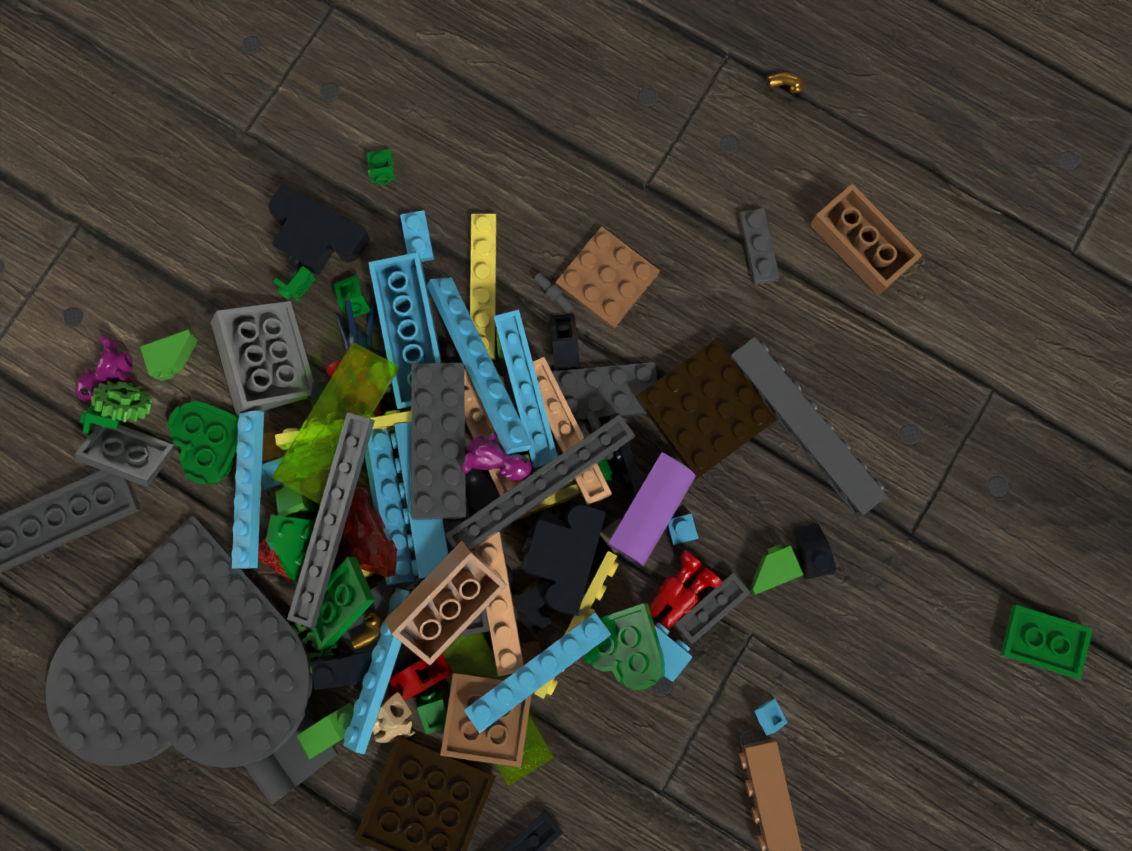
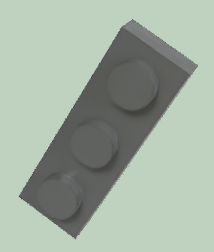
M765 209L740 212L739 219L753 284L758 285L778 281L780 277Z
M731 573L722 581L719 587L714 588L674 625L688 642L693 644L751 592L734 573Z

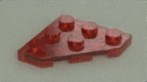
M356 485L335 562L343 563L347 557H355L362 570L385 577L395 576L397 547L393 540H388L383 530L386 526L378 510L372 509L368 501L370 495L366 487Z

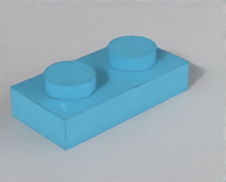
M425 211L401 214L407 254L418 252L422 262L434 260Z

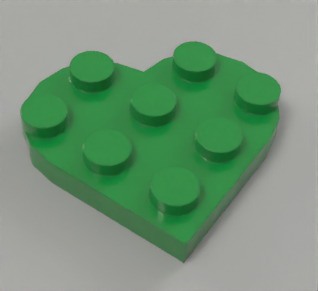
M195 400L174 409L169 417L167 428L170 430L172 442L181 448L179 461L182 464L184 475L188 479L202 485H217L228 475L237 458L238 416Z
M642 603L600 618L611 635L583 655L586 663L591 664L595 669H599L602 672L612 671L618 682H622L626 687L632 688L631 690L634 691L645 690L657 684L659 679L665 675V662L648 604Z

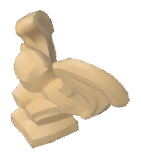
M388 685L372 731L374 735L380 730L385 731L374 737L375 741L380 743L395 742L397 735L408 738L415 733L413 730L410 731L412 721L405 720L412 712L399 692L391 697L388 696V691L390 690Z

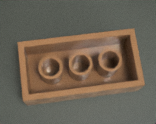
M853 183L816 214L810 224L877 296L922 256Z
M461 541L385 619V622L393 636L427 664L431 665L502 592L507 584L492 567Z

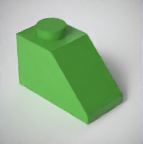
M188 329L140 346L149 375L157 380L165 381L173 378L174 374L181 372L198 341L197 335Z
M296 480L289 481L281 485L282 489L275 492L279 516L304 518L316 513L305 484L296 482Z
M781 543L767 549L769 554L762 557L749 591L751 595H756L803 575L791 546L783 548Z
M351 703L295 736L308 760L344 739L346 729L350 726L354 714Z

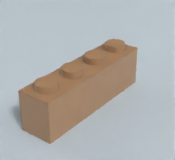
M768 739L741 745L743 753H739V759L742 769H747L749 780H745L748 796H753L755 807L751 808L754 823L760 826L761 835H757L760 850L802 851L777 741Z

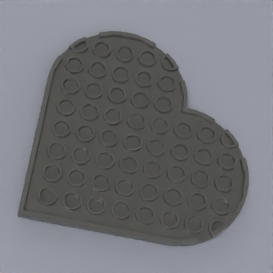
M193 515L90 611L63 639L52 659L46 681L48 716L55 733L62 743L75 755L91 763L104 766H127L149 760L173 745L184 756L202 765L219 768L244 766L258 762L276 752L290 739L304 718V711L312 691L309 653L302 637L294 626L243 569H232V556L199 518Z

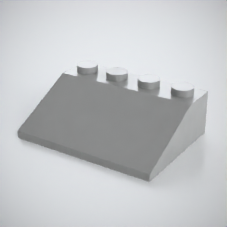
M291 301L216 311L211 320V325L236 416H239V413L255 410L263 412L311 397L314 380Z

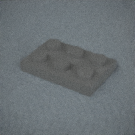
M98 425L75 453L76 461L148 487L175 452L173 444L119 425L117 429L104 428Z

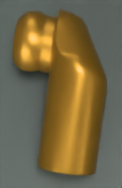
M782 72L767 76L769 88L790 85L789 89L792 93L800 92L803 89V79L798 75Z
M370 613L366 616L364 632L351 638L355 650L361 649L379 639L381 634L380 628L383 623L381 616L376 613Z

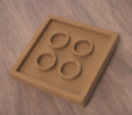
M601 226L555 284L614 330L659 275L660 270Z
M453 673L440 756L521 767L532 694L479 733L464 710L504 680Z

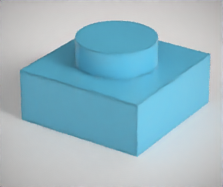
M692 514L672 518L667 525L672 545L698 539Z
M776 698L767 701L754 711L766 736L775 733L788 723Z

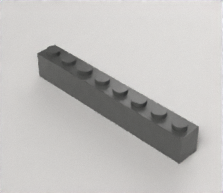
M753 337L730 356L731 360L741 370L778 423L857 518L865 515L887 497L883 492L885 490L884 486L879 480L873 479L868 474L866 464L861 459H856L850 452V445L844 439H839L833 432L835 429L831 422L823 419L818 414L816 404L803 396L800 385L795 380H790L784 373V366L778 360L774 361L768 354L769 349L766 344Z

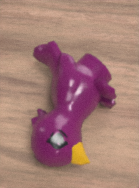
M100 335L99 338L103 344V355L97 363L95 373H92L89 368L87 373L83 372L81 378L76 383L75 392L82 401L92 403L94 388H98L100 383L107 385L108 381L114 383L118 380L126 383L132 382L128 371L133 370L134 366L129 354L126 351L119 353L117 351V342L106 335Z
M496 432L492 433L487 440L482 435L477 436L468 446L467 451L469 453L466 454L464 463L460 467L463 473H468L472 468L481 470L500 469V474H504L507 479L512 481L526 479L532 470L528 454L506 455L504 449L495 442L497 438Z

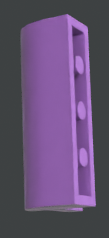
M662 452L613 534L608 546L625 555L624 557L631 562L635 561L644 566L696 475L689 468Z

